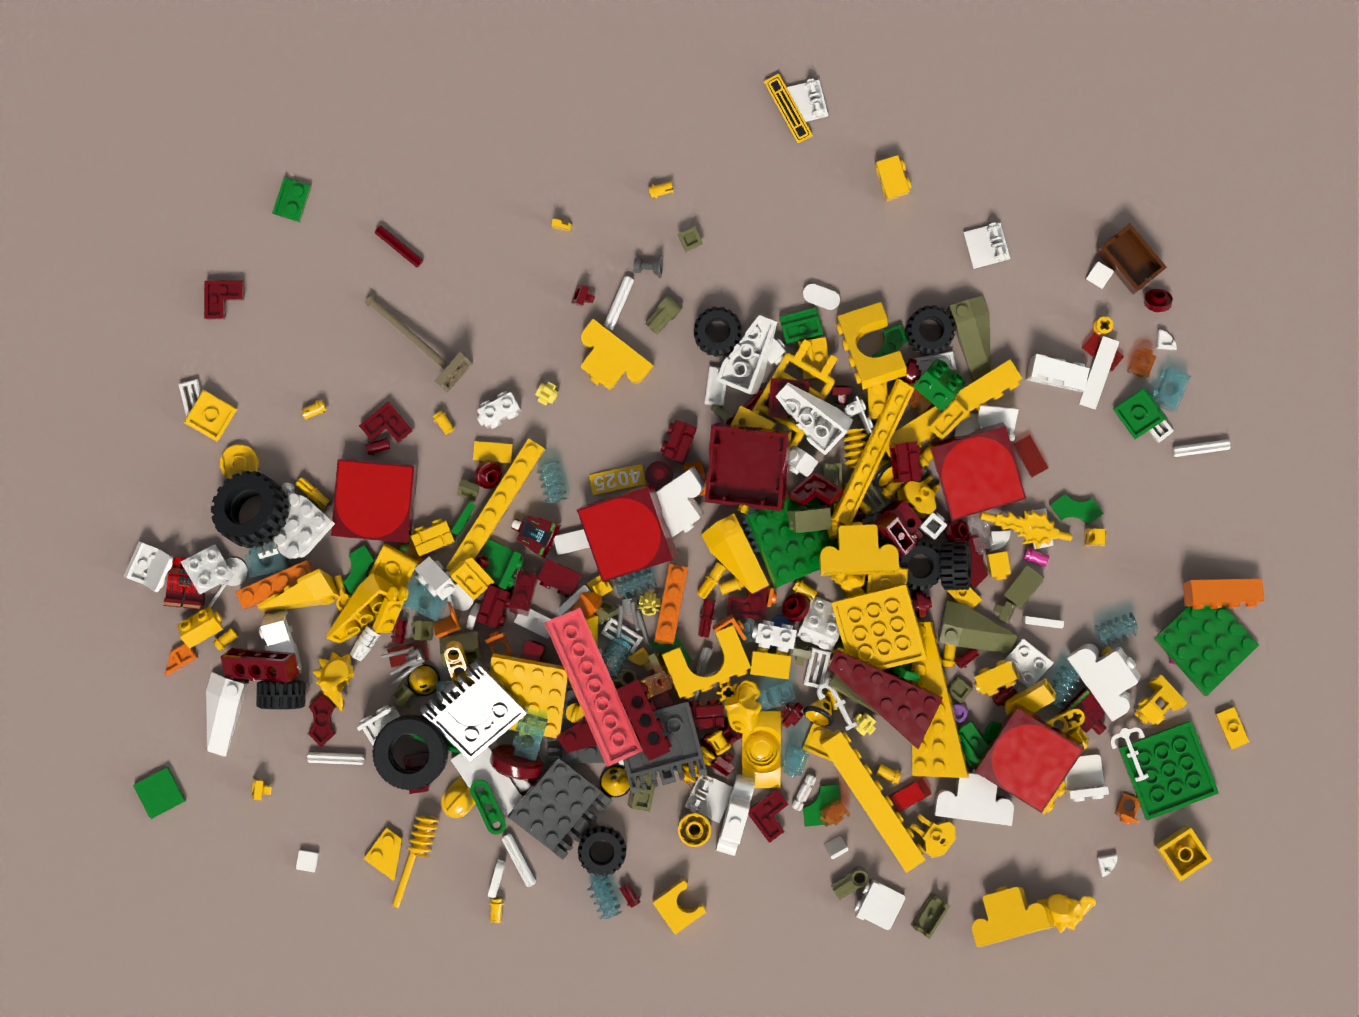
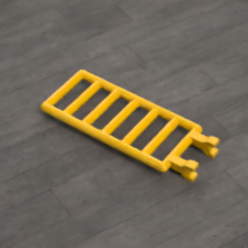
M804 339L795 356L791 353L784 355L771 378L797 380L784 372L789 362L826 383L820 393L809 387V394L825 401L835 384V380L828 375L838 361V358L831 355L822 371L816 369L802 360L812 344ZM771 379L752 410L757 414L761 411L768 416L769 407L764 404L770 396ZM771 417L796 432L790 443V450L793 446L797 447L805 432L788 418Z

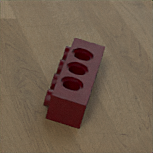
M231 648L220 656L225 677L234 678L235 680L292 682L299 675L295 653Z
M636 680L617 689V693L647 760L651 761L670 752L671 742L668 736L664 737L661 731L664 727L660 718H655L653 712L656 709L651 700L648 701L645 696L648 692L644 683ZM633 697H640L642 699L641 707H634L632 705ZM646 714L650 717L649 725H642L640 723L641 715ZM655 732L658 735L656 743L648 741L649 733Z

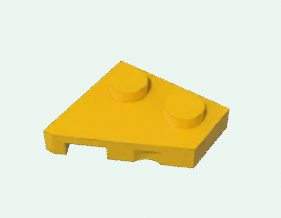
M387 827L364 857V860L394 881L403 838Z

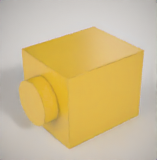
M1007 551L986 555L989 577H995V580L1007 579L1006 575L1011 574Z

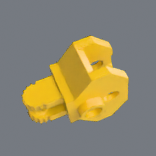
M930 475L921 483L907 482L897 491L898 501L905 500L907 503H910L913 506V511L920 519H925L936 509L934 497L940 486L939 484L932 488L928 486L933 479Z
M919 814L917 818L922 823L927 824V828L922 831L920 827L913 823L910 828L923 838L924 851L932 858L944 855L956 839L955 826L948 820L936 823L930 822Z

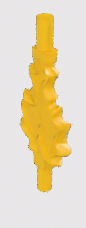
M1032 509L1031 514L1024 510V518L1020 515L1015 517L1011 512H1008L1007 516H1004L1002 513L993 515L981 512L979 516L981 520L993 522V524L1001 526L1002 530L1011 528L1014 529V532L1018 531L1019 534L1017 536L1024 537L1022 543H1035L1036 549L1044 542L1049 545L1052 539L1072 540V534L1055 528V522L1049 521L1045 512L1038 514Z

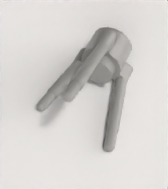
M637 598L622 600V606H618L619 619L616 639L620 640L623 613L625 612L626 616L633 615L636 630H640L641 627L645 641L649 642L640 609H638Z
M412 646L405 650L381 655V658L408 653L405 656L407 662L390 671V674L393 675L410 666L408 670L391 682L392 686L417 667L423 665L422 663L425 662V658L420 648L414 649Z

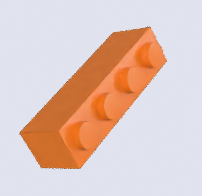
M306 560L236 591L242 608L249 609L274 594H282L284 592L283 588L288 585L294 586L298 584L297 579L313 572V566L310 560Z
M669 564L654 640L656 643L672 646L674 644L688 567Z
M1262 579L1190 580L1183 583L1185 606H1192L1193 609H1203L1204 606H1210V609L1222 608V605H1228V608H1239L1240 605H1246V608L1258 607L1259 603L1265 601Z

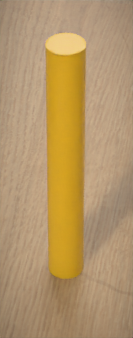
M411 851L392 906L396 908L400 907L417 856L411 853Z

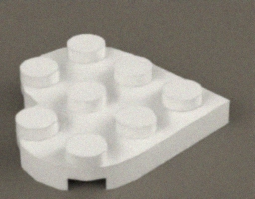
M293 493L286 499L289 501V508H286L289 511L288 518H285L286 525L284 528L281 527L280 534L274 538L279 552L289 559L306 556L335 524L309 499Z

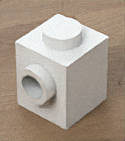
M773 338L768 358L770 366L773 363L778 365L786 352L784 350L785 345L780 339L775 340Z
M793 446L789 453L788 470L796 475L800 473L808 477L818 464V461L807 452Z
M932 513L924 519L918 528L931 540H935L947 524L939 513Z

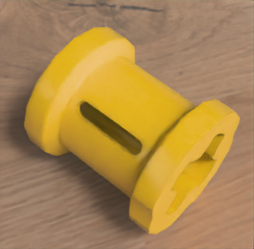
M1101 317L1093 324L1094 332L1100 336L1111 332L1113 329V321L1109 317ZM1102 323H1106V326H1105L1104 329H1101V328H1100V326L1102 325Z
M722 730L714 732L707 738L716 749L715 753L717 755L731 748V744L727 743L723 737Z

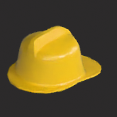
M462 777L455 780L441 798L442 810L451 818L465 816L476 804L471 795L470 788Z

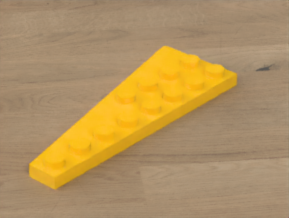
M918 622L927 659L912 662V670L920 674L919 681H912V683L942 696L943 699L919 749L912 745V776L969 778V772H967L965 763L966 758L962 751L961 738L955 722L956 717L953 704L948 693L947 680L942 668L943 663L939 656L933 622Z

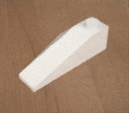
M759 315L746 331L745 336L736 344L731 354L723 361L716 381L748 394H757L765 374L777 321Z
M788 382L776 395V398L787 413L794 417L798 428L805 432L809 443L824 455L848 432L853 419L837 407Z
M211 672L206 688L208 752L227 756L248 688V682Z

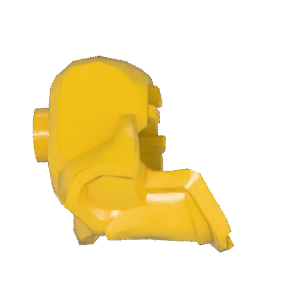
M743 681L736 688V695L734 697H727L724 703L729 724L734 731L739 733H750L755 729L758 713L762 708L761 703L755 702L760 696V691L752 681Z

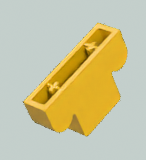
M594 319L591 320L581 334L583 345L593 349L581 364V368L590 375L588 379L597 386L600 383L611 391L625 373L630 382L638 384L654 368V365Z
M853 522L851 525L839 526L837 531L838 550L832 546L825 547L821 551L819 558L820 576L894 574L899 571L897 548L887 544L879 549L877 525H863L862 522Z
M1007 886L997 888L996 893L983 896L988 919L975 920L972 925V933L976 947H983L1052 928L1054 923L1050 910L1045 904L1033 903L1028 906L1022 887L1008 889Z

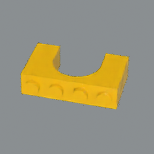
M881 302L837 316L838 323L835 326L838 335L842 334L844 340H841L844 351L848 350L849 352L848 361L850 367L855 368L856 373H854L856 383H860L863 390L907 376L906 365L900 351L872 358L862 354L857 347L859 340L865 334L888 327L887 316Z
M729 625L714 632L722 650L723 661L718 671L712 675L698 676L692 673L687 666L680 647L661 654L679 698L688 699L695 696V691L700 689L702 692L713 688L712 684L719 682V684L730 681L729 677L737 674V677L748 673L747 669H750L751 666L734 625Z
M1045 678L1008 699L1005 705V712L1008 715L1017 702L1035 713L1055 701L1057 693ZM1080 726L1065 732L1083 743L1084 749L1088 747L1089 739Z

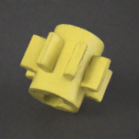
M549 381L547 384L541 383L535 394L539 397L538 402L545 406L547 403L553 404L559 394L555 390L557 386Z
M646 592L643 596H639L638 609H642L645 615H654L656 611L660 612L662 598H658L654 592Z
M866 712L863 716L858 713L853 719L858 724L854 728L863 736L866 733L871 735L876 730L873 726L876 721Z

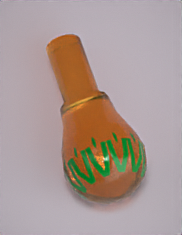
M401 543L397 550L419 562L418 565L425 560L418 555L416 549L410 543Z

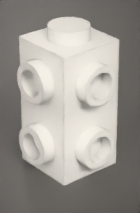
M502 392L496 396L497 399L490 402L488 400L479 405L480 409L477 410L479 415L476 417L481 426L485 424L487 428L491 427L494 429L502 424V420L506 418L511 420L519 415L518 412L521 409L511 392Z
M428 557L415 568L419 574L416 578L423 586L426 584L429 586L427 589L434 597L438 595L441 600H444L457 587L453 583L454 579L448 574L449 572L443 571L445 568L438 560L434 562Z
M763 620V623H758L757 627L754 626L752 638H755V642L759 643L758 647L769 649L770 645L777 646L779 651L789 652V649H794L797 630L793 629V625L782 624L781 627L774 626V622Z

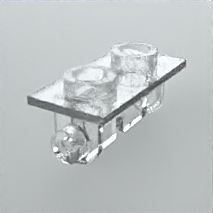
M976 516L968 518L971 536L979 534V537L973 539L975 551L979 555L986 554L985 550L989 549V552L992 553L991 548L994 547L992 536L988 537L986 529H989L988 522L976 519Z

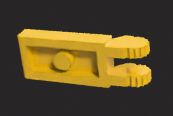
M390 587L372 627L375 633H392L403 603L407 600L409 594L407 587H400L399 591L397 587Z

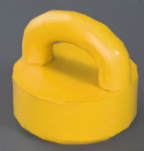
M573 703L567 707L566 717L569 721L577 723L584 718V713L579 703Z

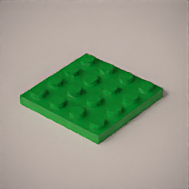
M817 496L804 507L788 499L785 500V506L782 511L763 509L746 516L775 588L820 570L819 558L821 551L825 547L832 546L838 550L835 539H829L827 530L794 533V530L789 528L787 511L821 507Z
M1224 605L1218 609H1210V606H1204L1203 609H1193L1192 606H1187L1153 638L1204 696H1208L1259 646Z
M1187 721L1131 743L1134 751L1138 750L1139 754L1136 757L1143 775L1148 774L1149 776L1144 780L1138 782L1135 780L1139 775L1132 757H1127V754L1130 753L1127 744L1118 748L1141 810L1147 821L1219 794L1192 721Z

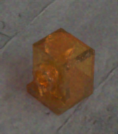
M1147 348L1136 350L1127 372L1144 379L1148 378L1156 356L1152 355L1153 351ZM1142 358H1145L1147 360L1146 365H1143L1141 363Z
M914 389L908 402L913 409L917 408L919 410L916 413L918 416L932 404L916 389Z
M665 670L644 678L640 682L644 683L648 692L646 696L649 699L670 690L673 679L669 673L666 674ZM658 679H660L662 686L657 684Z
M838 797L819 811L822 815L820 820L826 827L832 824H839L844 819L843 816L845 814L847 817L851 815Z

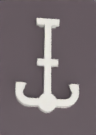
M828 678L824 681L823 685L817 688V696L819 700L825 697L822 694V689L824 688L831 691L836 701L834 705L836 708L839 707L848 725L845 727L847 731L858 724L857 722L852 724L843 706L846 703L845 700L841 701L836 690L828 686L831 678Z
M1137 727L1131 729L1122 728L1119 733L1111 737L1112 749L1117 748L1115 739L1119 737L1125 738L1130 752L1127 754V757H1132L1139 775L1135 780L1136 782L1144 780L1149 776L1148 774L1143 775L1136 757L1139 754L1138 750L1134 751L1129 739L1132 732L1137 731L1139 738H1144V733Z

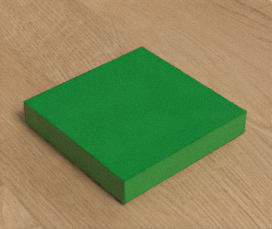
M1143 387L1113 408L1134 439H1137L1167 419L1146 387Z
M169 767L133 785L150 820L186 801Z

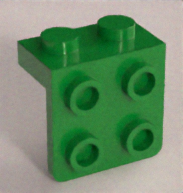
M935 359L913 387L938 409L943 411L966 382L959 373L951 370L945 361Z
M488 540L481 553L490 559L484 571L494 580V584L505 590L508 587L512 588L516 579L514 576L516 569L520 570L524 559H522L523 554Z

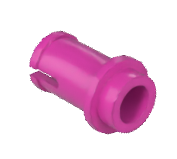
M1031 547L1025 550L1023 559H1026V562L1031 561L1045 567L1048 563L1049 555L1035 551Z

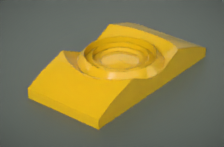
M760 711L755 729L750 733H742V775L755 779L754 788H780L781 711Z

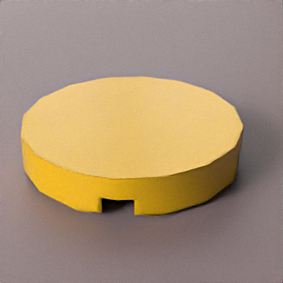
M235 444L228 447L221 456L220 468L225 477L232 479V475L236 473L242 475L241 472L257 471L259 459L252 448L243 444Z

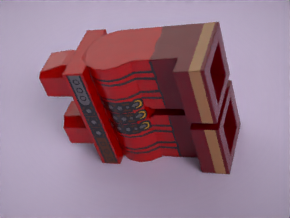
M174 557L172 567L168 571L167 589L163 606L204 609L205 592L199 595L181 564V561L186 558Z

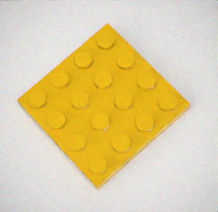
M907 583L832 601L831 604L846 654L880 669L927 659Z
M493 653L490 673L528 710L527 714L508 730L557 738L562 730L568 676L564 667Z

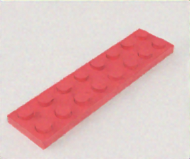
M581 608L546 621L544 624L606 766L608 767L642 752L641 745Z

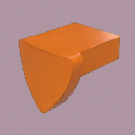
M582 592L579 595L580 598L571 608V611L581 608L584 617L588 618L600 607L602 597L593 592Z

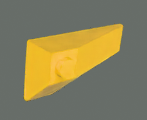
M735 514L717 521L701 534L709 552L752 594L769 586Z
M317 569L297 579L298 584L286 586L283 588L284 592L282 594L278 593L270 596L259 603L257 607L264 612L329 605L340 596L332 576L321 569Z
M372 573L358 586L330 628L326 638L341 644L358 634L360 628L365 625H373L384 597H386L392 585L386 579Z

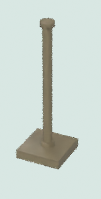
M370 295L366 299L365 304L373 307L444 369L435 382L448 392L473 363L459 352L449 364L377 302L375 296Z

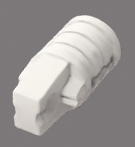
M367 625L357 639L350 655L354 659L362 661L371 651L381 634L375 633L373 628Z

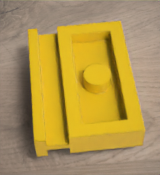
M826 337L807 340L812 344L802 360L822 371L829 359ZM798 341L799 348L803 341ZM803 370L804 380L817 378Z
M468 555L467 559L462 560L448 574L475 600L488 588L489 584L494 583V580Z
M812 723L802 749L832 762L820 741L834 732Z

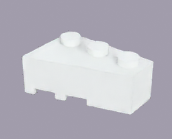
M1035 354L1030 358L1025 380L1083 392L1086 388L1090 368L1085 367L1083 363L1074 362L1072 364L1066 362L1065 359H1054L1043 354Z
M287 609L264 614L259 633L262 639L265 638L267 644L265 645V650L295 653L300 674L302 663L296 643L294 644L291 632H293L292 626H288L286 620Z

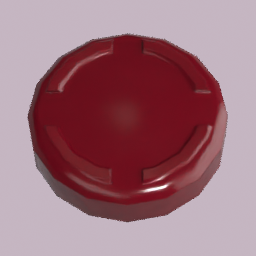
M503 744L495 747L489 759L490 764L498 773L517 780L534 779L541 774L543 767L542 759L538 754L528 748L513 744Z

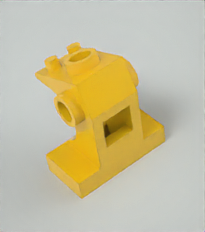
M1159 675L1148 682L1154 693L1149 699L1145 697L1138 703L1139 706L1134 708L1136 711L1134 715L1139 717L1143 724L1149 723L1154 725L1156 723L1158 725L1165 719L1164 714L1170 708L1173 711H1177L1183 708L1187 701L1162 675ZM1159 697L1165 702L1162 708L1155 703Z

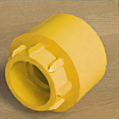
M700 812L685 814L678 824L679 838L687 846H702L711 835L709 819ZM691 825H698L700 831L697 834L690 833L689 827Z

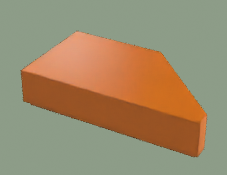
M184 643L170 651L168 665L164 673L165 676L170 675L198 658L192 647L189 649Z

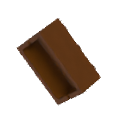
M1131 223L1096 250L1132 295L1167 268Z

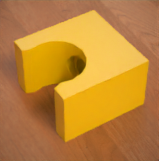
M684 877L653 899V905L675 935L707 912L703 903L698 904L693 909H684L678 904V894L688 887V882Z

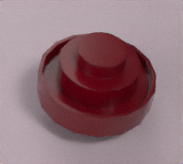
M1152 289L1145 294L1144 305L1153 312H1165L1172 306L1173 297L1166 290Z
M911 358L908 364H905L907 376L900 377L909 385L911 383L914 384L915 380L918 381L922 370H919V365H916L917 360Z
M483 461L475 470V481L482 488L491 489L501 480L502 470L493 461Z
M655 461L647 467L645 478L648 484L653 483L654 488L661 489L672 481L673 470L666 462Z
M960 518L947 522L945 534L949 542L969 541V529L964 520Z
M915 590L914 597H911L913 608L917 612L918 618H924L926 613L929 612V608H932L931 597H927L926 593L923 594L922 590Z
M792 594L784 601L782 613L790 621H800L808 614L810 603L802 594Z
M799 702L796 704L792 703L791 705L786 704L780 712L783 714L781 724L786 728L790 724L795 726L804 715L801 712L804 706Z

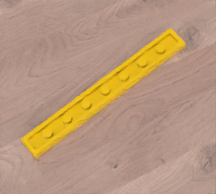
M896 379L831 519L843 525H851L915 389L913 386L900 379Z

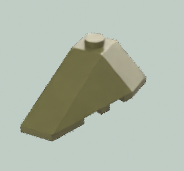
M984 296L950 305L947 311L951 314V319H954L955 333L971 378L974 380L983 377L991 372L990 313Z
M947 600L938 633V640L941 643L958 647L1010 654L1015 647L1017 635L973 610L970 606Z

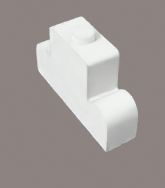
M694 466L656 491L662 507L663 519L672 537L682 530L685 533L694 527L693 523L704 515L694 497L704 490L705 482Z
M1085 644L1070 653L1067 659L1111 721L1127 713L1132 705L1133 698L1126 690L1136 685L1141 677L1135 668L1134 660L1128 657L1120 646L1102 657H1099V650L1093 644Z
M973 769L972 772H969V778H957L955 794L947 789H942L936 793L933 814L941 817L1012 826L1014 805L1005 797L996 798L997 785L980 776Z
M736 775L716 844V851L735 856L750 809V800L755 787L754 778Z

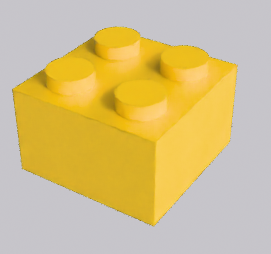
M1187 825L1154 846L1174 878L1180 882L1212 861V858L1192 828Z

